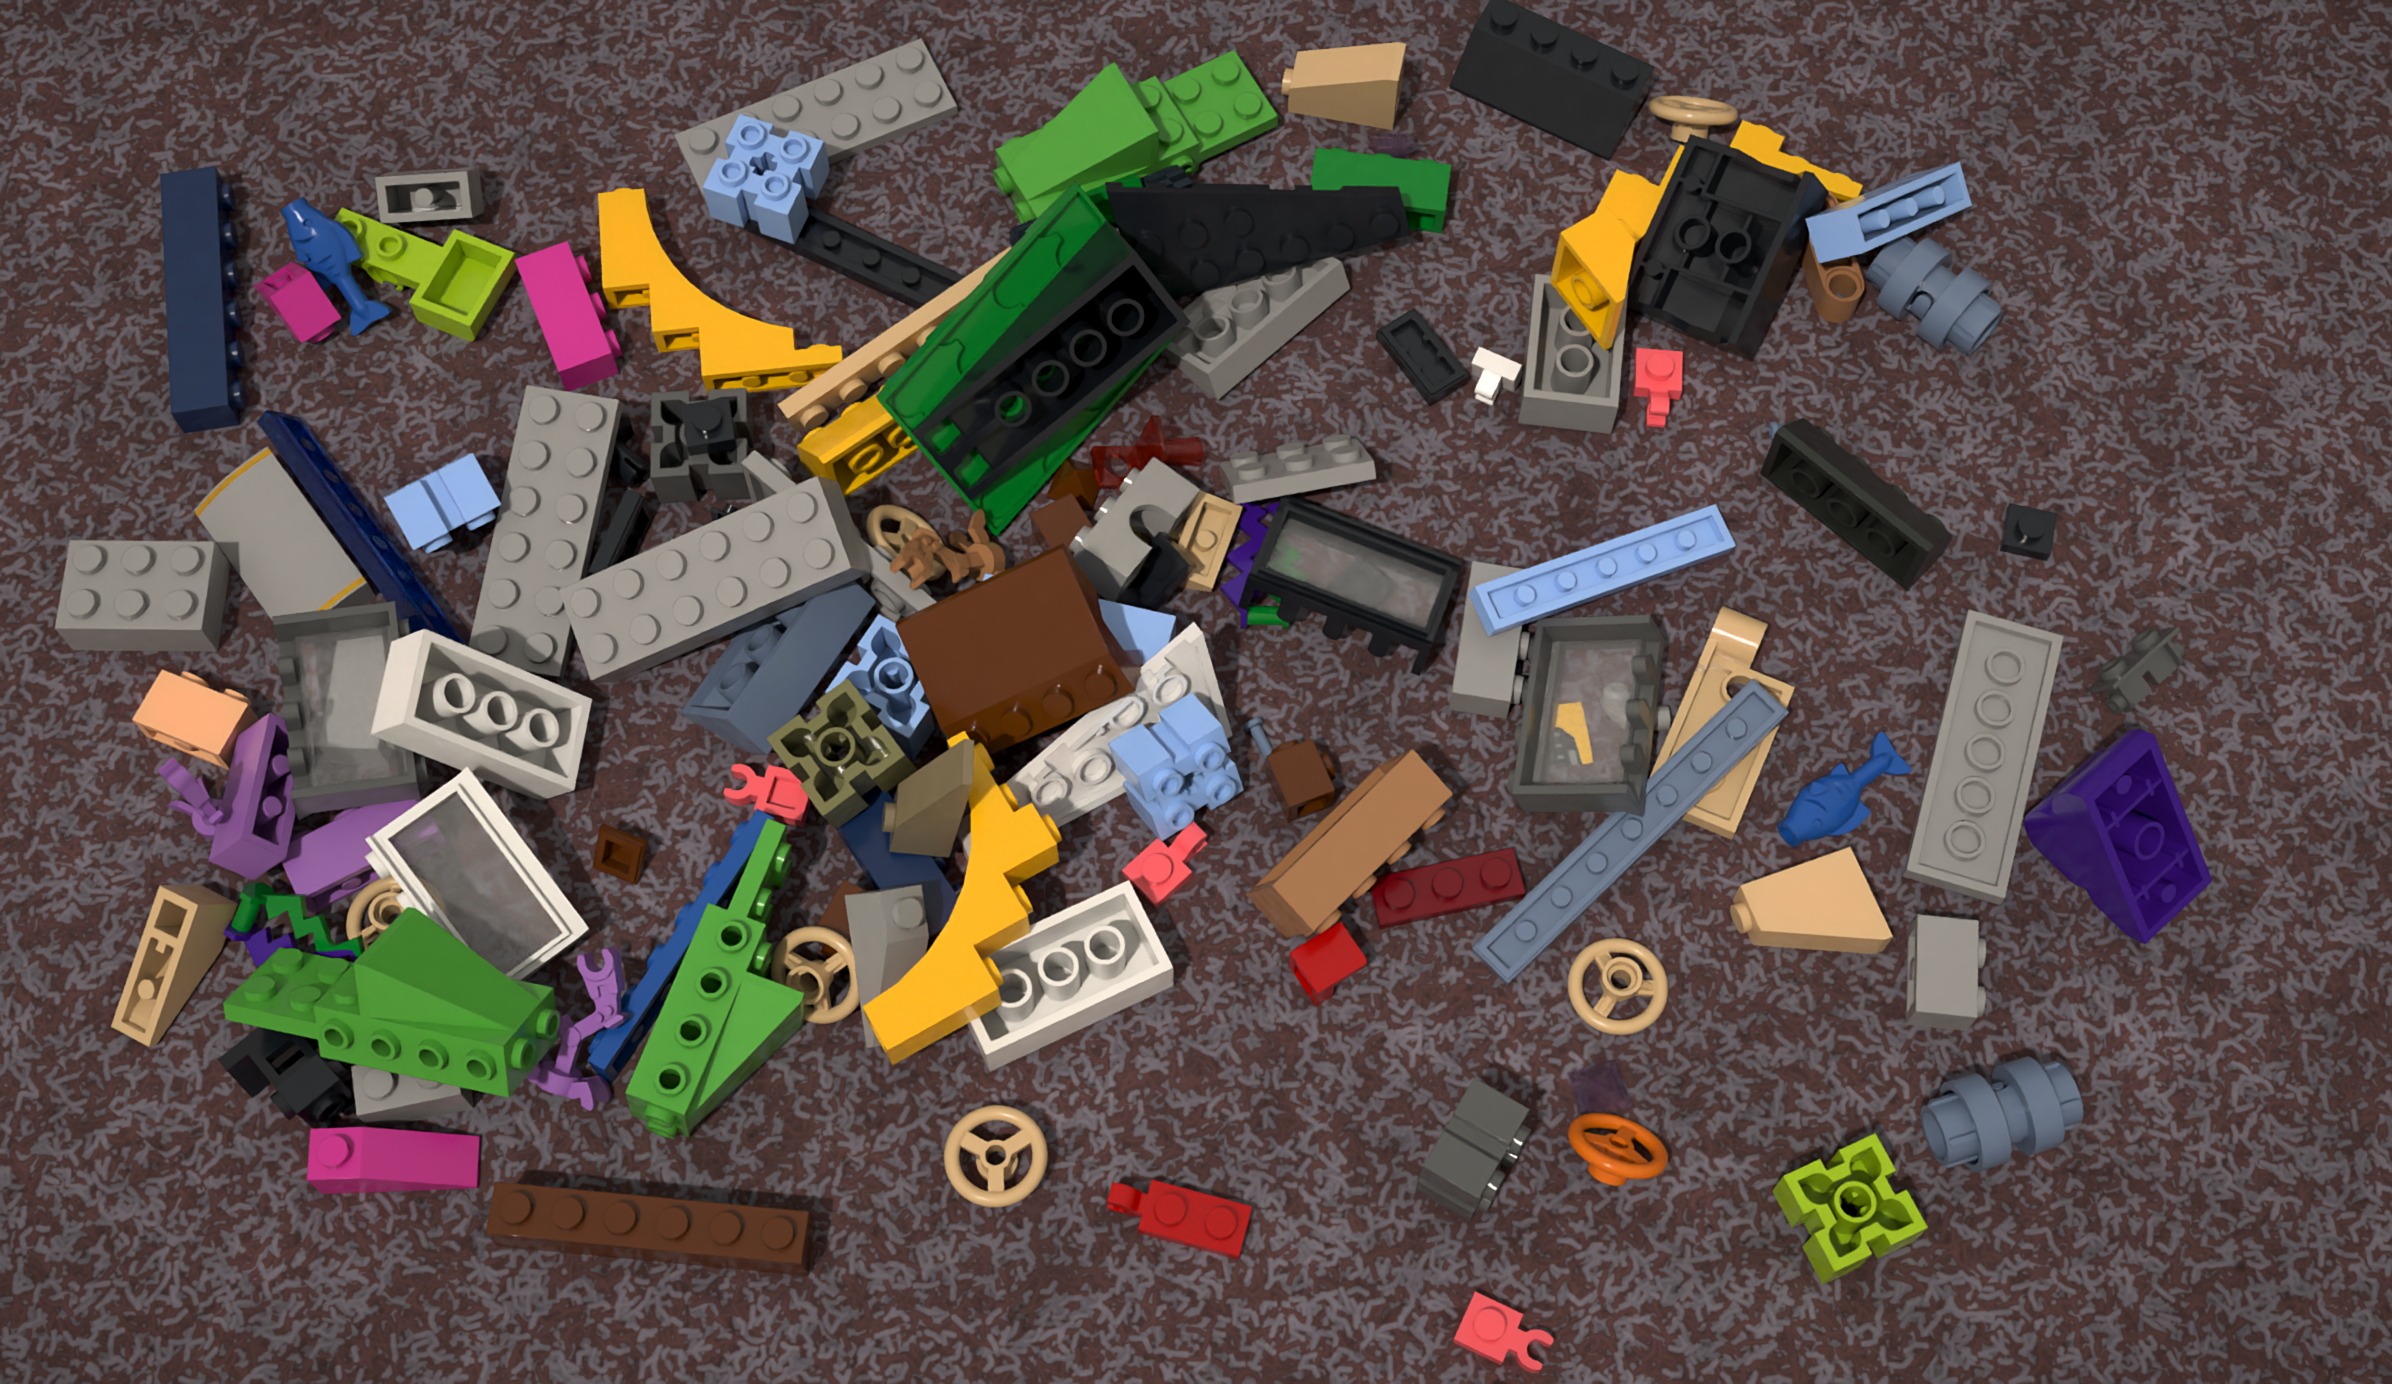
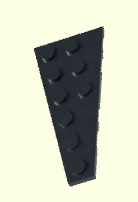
M1105 182L1106 192L1120 235L1137 252L1172 299L1411 235L1399 186H1343L1340 190H1313L1312 185H1295L1294 190L1270 189V186L1266 184L1196 183L1193 188H1166L1165 183H1148L1147 187H1122V182Z

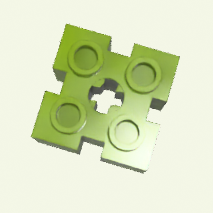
M1876 1133L1838 1150L1826 1165L1829 1170H1826L1821 1159L1816 1160L1784 1175L1772 1190L1790 1226L1794 1228L1804 1223L1811 1237L1802 1248L1822 1285L1859 1268L1872 1255L1870 1247L1877 1259L1914 1242L1928 1228L1908 1191L1905 1190L1895 1195L1887 1180L1896 1172V1169ZM1842 1201L1845 1208L1850 1204L1854 1206L1857 1210V1214L1854 1217L1847 1215L1840 1206Z

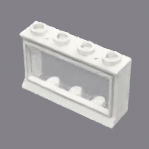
M468 766L448 783L377 833L365 839L373 851L364 857L382 881L392 875L403 890L395 898L404 910L407 907L418 909L510 979L525 981L590 933L589 927Z

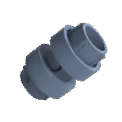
M1906 235L1888 242L1874 259L1865 276L1870 281V284L1881 291L1876 304L1898 321L1904 320L1910 313L1922 320L1917 329V335L1939 352L1951 344L1965 355L1973 354L1990 336L2005 312L1998 303L1989 297L1993 284L1971 267L1966 268L1957 276L1947 268L1951 262L1952 253L1930 237L1923 239L1919 244Z
M2027 1056L1996 1066L1992 1072V1084L1990 1085L1977 1073L1944 1082L1940 1087L1939 1098L1930 1100L1928 1105L1921 1108L1920 1118L1926 1142L1933 1156L1941 1165L1950 1168L1964 1163L1969 1170L1976 1173L2007 1163L2011 1158L2012 1144L2020 1152L2028 1156L2060 1146L2064 1141L2065 1130L2072 1129L2074 1124L2082 1121L2083 1104L2076 1082L2065 1066L2056 1061L2040 1065L2035 1059Z

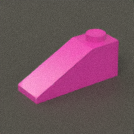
M372 1127L310 1129L307 1181L321 1194L478 1188L481 1137Z

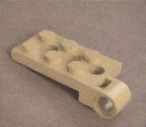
M1722 606L1650 777L1731 700L1726 690L1729 685L1739 683L1746 686L1754 679L1785 709L1787 708L1795 687L1750 669L1768 626L1767 623ZM1779 725L1682 819L1732 840Z

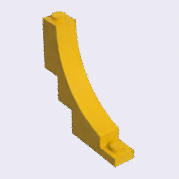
M619 188L613 192L598 193L602 286L609 308L619 309L650 305L652 334L659 353L700 349L701 374L707 395L710 389L747 388L748 392L804 387L844 360L841 345L816 344L807 349L798 350L793 328L768 324L743 316L717 303L692 285L672 264L662 249L653 231L651 210L644 189Z

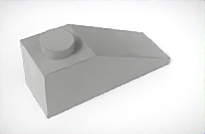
M922 884L844 895L867 1048L881 1045L867 1021L863 1006L897 984L926 955L929 932Z

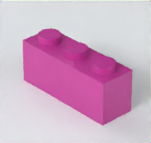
M568 241L515 259L565 390L570 392L619 374L614 358L622 356V352L613 329L605 332L602 329L600 321L608 317L598 292L588 294L585 284L593 280L583 255L574 258Z

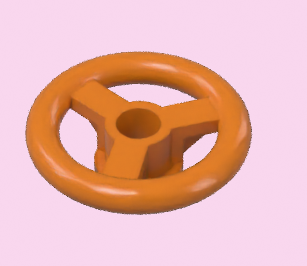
M1587 1113L1578 1116L1569 1125L1568 1139L1571 1146L1578 1155L1589 1163V1173L1595 1179L1605 1184L1621 1186L1628 1179H1650L1661 1174L1667 1167L1668 1154L1662 1142L1649 1130L1629 1119L1607 1113ZM1591 1128H1603L1617 1131V1133L1603 1136L1584 1131ZM1633 1139L1647 1148L1652 1155V1161L1648 1162L1634 1150Z

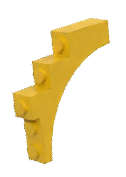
M1742 121L1730 147L1743 151L1763 164L1797 174L1802 171L1814 173L1825 188L1836 197L1839 204L1860 195L1863 187L1862 184L1852 181L1843 174L1832 173L1812 165L1801 157L1790 156L1780 152L1784 136L1774 133L1768 127ZM1683 145L1679 146L1659 186L1650 183L1640 175L1628 174L1617 169L1595 211L1596 213L1608 206L1617 219H1623L1630 226L1635 240L1631 263L1685 146Z
M963 731L948 739V749L963 739H969L966 732ZM981 742L974 745L973 784L968 798L971 812V850L964 885L949 921L926 955L897 984L863 1006L867 1021L892 1065L1002 1005L998 987L1004 984L1003 978L990 957L982 959L1031 933L1028 914L1033 912V908L1019 883L1059 862L1057 843L1062 841V838L1055 823L1048 814L1040 817L1032 803L1019 809L1018 803L1006 783L999 786L996 784L990 774V771L995 769L994 764Z

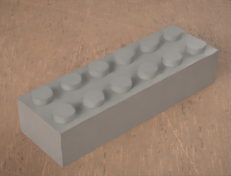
M815 476L561 588L559 593L591 681L615 683L869 574L871 569L839 483L831 479Z

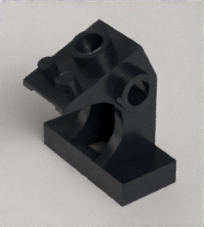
M257 1027L218 1059L225 1070L252 1098L271 1083L277 1091L269 1098L289 1121L298 1115L312 1129L334 1128L333 1120L342 1112L345 1116H348L356 1109L353 1104L355 1103L354 1093L341 1080L348 1071L340 1061L320 1057V1054L314 1048L318 1045L317 1039Z

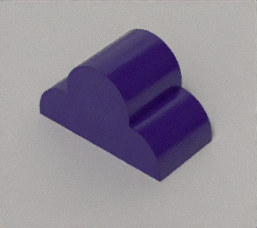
M2138 729L2128 730L2107 749L2097 750L2025 816V830L2033 846L2070 882L2086 889L2093 903L2127 936L2143 944H2146L2212 882L2156 737L2149 732Z

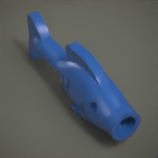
M305 197L293 201L281 210L286 219L288 234L298 262L303 261L307 268L316 274V280L322 290H328L336 284L351 306L350 328L353 336L359 335L374 321L393 312L392 308L383 302L368 300L352 276L351 262L363 258L364 253L348 228L340 222L328 218L323 212L311 206Z
M1881 731L1875 734L1870 747V759L1851 774L1848 773L1844 764L1840 763L1833 767L1827 776L1817 778L1799 791L1789 807L1786 817L1777 824L1780 836L1790 846L1797 847L1804 841L1818 840L1824 837H1837L1852 831L1871 813L1859 801L1862 789L1882 774L1888 776L1905 775L1911 772V767L1895 752L1884 732Z

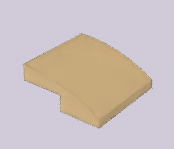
M1200 490L1187 516L1170 535L1172 540L1197 566L1179 587L1207 592L1212 591L1243 509L1242 506ZM1133 531L1146 544H1149L1153 539L1145 533Z

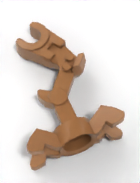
M979 509L974 513L968 527V532L975 544L967 541L968 538L958 530H954L949 534L950 544L966 552L965 554L953 552L939 543L940 539L935 532L919 527L911 534L912 539L901 548L896 557L891 561L890 571L895 574L902 567L905 568L912 578L909 587L912 590H916L930 578L933 560L948 568L952 574L953 583H958L967 575L976 581H983L985 573L996 575L1005 571L1006 557L999 545L989 541V536L983 528L986 523L983 510Z

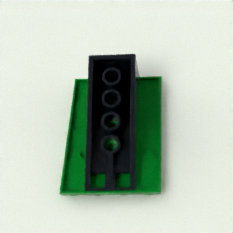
M1076 181L1025 230L1026 234L985 274L983 281L925 338L926 342L885 382L882 390L876 395L880 404L974 512L979 509L983 510L986 520L985 525L996 537L1174 337L1191 323L1137 252L1105 219Z

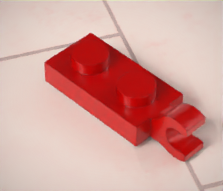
M1151 1180L1148 1194L1128 1185L1112 1182L1107 1199L1108 1210L1141 1218L1138 1227L1139 1234L1239 1260L1252 1206L1156 1180Z

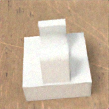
M1482 347L1478 348L1471 363L1472 374L1480 378L1474 391L1476 393L1475 399L1492 406L1502 387L1515 393L1522 379V365Z

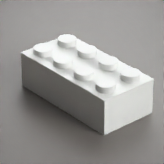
M422 629L391 642L370 735L462 771L468 766L475 776L531 798L545 800L574 791L592 699L432 631Z
M1130 881L1123 882L1030 925L1031 933L983 958L982 960L990 957L1003 978L1004 984L998 987L1002 1005L967 1025L991 1072L1174 986L1173 966Z

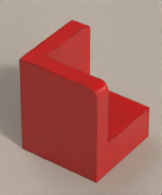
M1340 921L1292 950L1289 954L1288 966L1315 1007L1333 997L1335 985L1365 968L1367 959Z

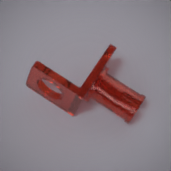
M1151 415L1134 446H1093L1090 456L1098 486L1101 489H1119L1127 476L1118 477L1112 475L1105 467L1106 459L1113 457L1122 460L1127 464L1129 473L1134 467L1142 471L1153 457L1167 466L1191 465L1193 467L1199 466V462L1202 461L1203 446L1198 436L1166 438L1160 416Z

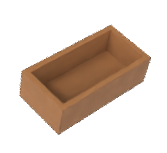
M1413 749L1382 761L1245 895L1286 938L1301 934L1308 937L1316 930L1321 934L1340 918L1342 912L1338 907L1350 896L1354 899L1359 898L1377 881V878L1372 874L1385 862L1389 865L1393 864L1410 849L1412 844L1407 839L1419 828L1426 831L1446 813V810L1441 805L1453 793Z

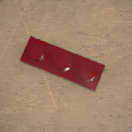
M1513 847L1376 877L1377 881L1369 888L1379 930L1523 899L1526 894Z

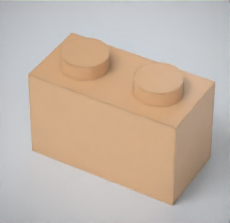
M161 670L132 720L146 737L230 770L238 735L260 719L250 707L252 702L236 691L225 689L222 694L209 689V684L194 674L182 672L180 676Z

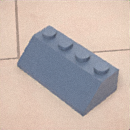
M853 580L742 628L680 713L745 752L768 755L774 749L766 738L792 720L798 712L810 704L814 696L813 690L823 676L836 667L841 658L840 652L850 638L865 626L868 620L867 614L876 601Z

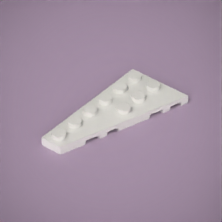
M1195 622L1141 666L1136 691L1089 711L1006 782L1018 803L1019 809L1032 803L1040 817L1048 814L1056 827L1059 828L1125 793L1123 782L1126 779L1118 771L1108 743L1140 723L1146 729H1149L1161 721L1158 712L1191 692L1222 724L1226 738L1233 736L1205 638ZM971 813L960 822L957 832V838L967 861L969 860L971 850Z

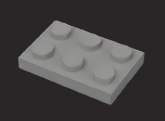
M1346 434L1328 436L1322 440L1323 444L1304 447L1303 443L1283 444L1276 448L1275 453L1259 456L1256 451L1238 452L1230 456V461L1219 463L1222 483L1235 504L1376 479L1373 458L1357 438L1351 439Z

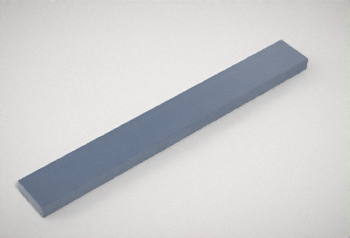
M1752 679L1647 780L1643 817L1627 812H1613L1472 948V952L1508 986L1787 718L1789 712L1760 684Z

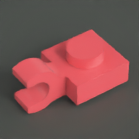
M1636 348L1634 355L1633 396L1647 397L1646 426L1665 427L1666 415L1669 414L1670 399L1680 400L1682 393L1683 351Z
M1193 821L1181 831L1169 848L1157 838L1122 870V874L1157 909L1193 877L1192 871L1185 864L1208 845L1205 841L1207 834Z

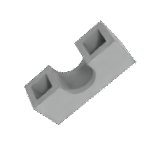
M1155 457L1150 460L1142 471L1136 467L1130 471L1119 488V491L1122 493L1120 497L1116 500L1109 496L1094 517L1097 524L1092 529L1084 525L1069 546V549L1074 552L1073 557L1095 587L1096 592L1108 601H1117L1139 574L1152 547L1140 540L1133 531L1145 533L1152 538L1159 532L1167 533L1170 536L1185 519L1201 490Z

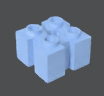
M739 114L725 141L729 159H716L702 187L710 217L743 228L748 219L758 222L761 234L795 244L809 215L805 197L816 200L830 172L824 140L792 130L789 131L787 137L781 138L776 136L773 124Z
M468 453L383 497L411 548L415 550L422 546L426 554L451 542L452 538L449 531L465 523L468 530L471 531L495 519L496 516L492 509L501 505L473 453Z
M878 614L857 645L861 658L859 664L856 666L846 661L825 693L827 694L849 678L905 754L914 760L935 729L932 718L933 710L897 632L896 623Z
M1192 692L1158 712L1161 721L1149 729H1146L1140 723L1108 743L1116 767L1126 779L1123 785L1131 806L1161 842L1194 821V811L1204 805L1212 811L1244 790L1235 763L1226 755L1231 750L1222 724Z

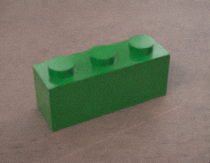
M1316 148L1310 185H1312L1313 190H1340L1343 186H1399L1409 229L1442 233L1451 165L1441 164L1431 159L1418 161L1394 158L1384 153L1370 155L1349 152L1342 148Z

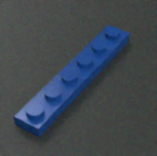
M757 809L749 821L743 820L737 826L730 841L732 847L722 862L717 860L710 866L703 879L704 888L695 902L689 901L683 906L675 921L676 930L666 944L660 943L651 953L646 965L648 971L638 986L632 985L622 996L621 1013L626 1012L629 1014V1017L615 1029H601L593 1039L589 1048L590 1057L587 1061L596 1074L602 1075L612 1083L614 1082L661 1012L707 904L711 903L728 910L767 818L775 821L774 817Z

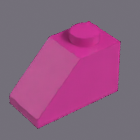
M293 261L253 286L291 335L301 343L307 340L310 343L322 340L334 331L335 328L332 324L341 319V316L310 271Z

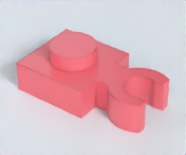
M732 765L731 772L733 777L746 780L747 784L741 790L725 788L723 794L727 802L736 806H744L752 801L756 802L754 812L759 809L774 817L775 821L804 828L812 801L800 786L802 782L789 769L768 765L765 776L760 777L756 776L755 772L747 765Z
M1475 1291L1453 1343L1499 1365L1502 1364L1506 1353L1509 1352L1516 1356L1517 1362L1523 1369L1532 1373H1539L1543 1364L1529 1357L1527 1346L1530 1343L1537 1342L1550 1348L1554 1339L1543 1330L1533 1329L1524 1332L1518 1329L1524 1314Z

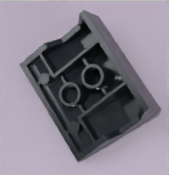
M1690 134L1631 264L1627 283L1629 284L1627 310L1719 350L1752 361L1809 237L1805 218L1820 213L1829 191L1814 173L1802 171L1797 174L1763 164L1739 149Z

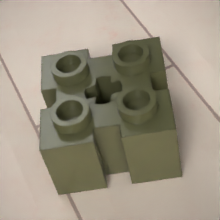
M849 678L816 701L822 712L808 723L798 714L766 738L786 767L802 782L800 786L820 814L836 830L869 806L862 796L873 787L878 785L884 793H887L917 770ZM846 748L849 753L844 759L840 760L837 753Z

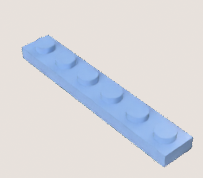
M1716 504L1474 586L1468 595L1487 636L1490 637L1729 553L1736 545Z

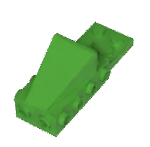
M1235 50L1163 83H1160L1158 78L1153 76L1143 82L1137 81L1128 84L1114 62L1106 66L1053 120L1047 122L1041 129L1023 137L1011 138L1002 147L995 149L997 169L993 170V176L1003 195L1009 194L1013 200L1015 214L1020 224L1038 218L1074 181L1086 192L1104 185L1105 182H1112L1130 174H1135L1141 179L1143 176L1175 164L1179 166V169L1182 168L1185 171L1186 177H1188L1190 174L1199 171L1200 162L1277 127L1278 115Z
M767 818L728 910L711 903L707 904L625 1094L631 1116L646 1121L645 1128L659 1136L674 1139L678 1133L689 1138L693 1128L780 1049L804 1023L805 993L767 979L773 958L769 956L772 944L767 942L766 929L774 905L769 903L774 886L783 888L793 860L789 859L792 845L787 843L786 825Z
M407 907L354 963L342 958H329L301 952L294 948L286 949L279 947L223 1002L226 1020L317 1039L320 1057L507 1098L513 1094L558 1040V1029L560 1026V1013L555 1008L553 987L510 979L418 909Z

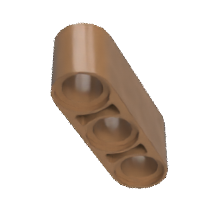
M1831 192L1828 193L1820 212L1839 205L1836 197ZM1809 236L1799 258L1818 314L1827 321L1833 323L1847 321L1854 315L1864 290V279L1856 255L1818 263ZM1833 293H1839L1846 298L1837 297Z

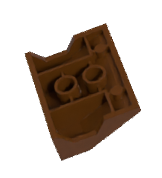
M1064 543L900 619L895 625L942 731L948 739L965 731L969 739L974 740V745L981 742L989 755L1136 691L1143 657L1138 650H1124L1103 621L1096 589Z

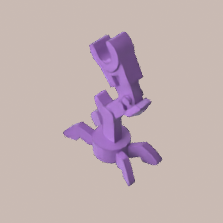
M172 757L157 772L191 805L183 801L174 800L166 805V807L192 816V823L196 831L205 839L214 840L217 823L221 821L225 814L224 809L221 807L223 800L211 798L203 774L196 780L184 766L180 765Z
M616 945L602 949L605 962L603 969L595 965L591 951L577 956L578 970L582 974L589 995L595 1003L596 1010L593 1014L574 1024L568 1014L560 1016L558 1033L562 1043L556 1061H547L544 1055L526 1077L530 1082L536 1083L537 1086L549 1093L565 1096L570 1099L580 1098L581 1106L589 1111L596 1108V1101L606 1103L612 1099L613 1094L609 1084L602 1075L581 1078V1071L575 1068L582 1042L586 1037L603 1027L608 1029L617 1028L629 1017L628 1013H621V991L625 990L621 965L622 958Z

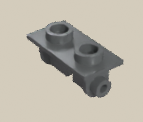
M2151 627L2140 632L2130 641L2132 649L2124 657L2113 658L2100 667L2097 671L2100 678L2087 690L2090 693L2104 691L2106 696H2108L2105 704L2114 714L2118 715L2122 711L2130 712L2152 691L2142 677L2144 674H2146L2153 685H2159L2182 665V657L2186 654L2185 649L2177 641H2171L2181 630L2179 627L2161 630Z

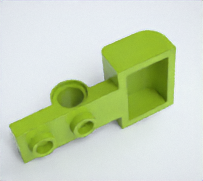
M341 208L334 219L350 230L364 253V257L351 262L352 265L365 269L380 284L383 281H387L397 285L396 290L402 291L405 286L415 289L416 291L409 304L419 322L469 342L475 340L518 268L515 259H517L515 252L453 229L444 246L441 247L345 208Z

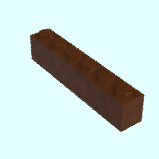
M495 1182L485 1234L498 1247L808 1276L816 1225L809 1211Z

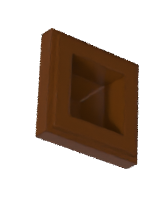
M1066 458L1056 470L1047 499L1056 501L1073 493L1082 509L1092 511L1107 469Z
M603 823L599 828L592 868L637 885L642 875L648 841Z

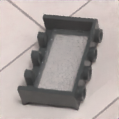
M395 601L272 616L279 645L280 657L277 658L285 701V703H282V710L288 731L289 748L287 749V757L294 789L291 790V799L298 821L312 813L412 799H416V802L421 801L419 783L429 782L426 756L416 754L411 750L370 735L391 642L411 634L408 618H398Z
M1650 614L1541 618L1537 620L1535 637H1531L1528 644V658L1531 664L1529 679L1523 682L1521 693L1524 706L1522 724H1518L1515 730V746L1518 751L1516 767L1511 768L1508 776L1509 793L1514 797L1526 815H1532V812H1627L1643 817L1665 639Z

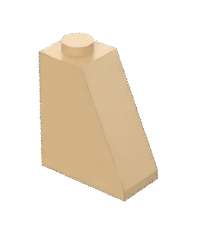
M1393 42L1297 51L1294 69H1285L1281 95L1289 96L1288 112L1393 130L1401 94L1406 44Z
M1851 847L1740 885L1732 900L1734 904L1730 907L1731 916L1737 930L1741 934L1747 932L1752 944L1758 946L1876 954L1884 951L1893 938Z

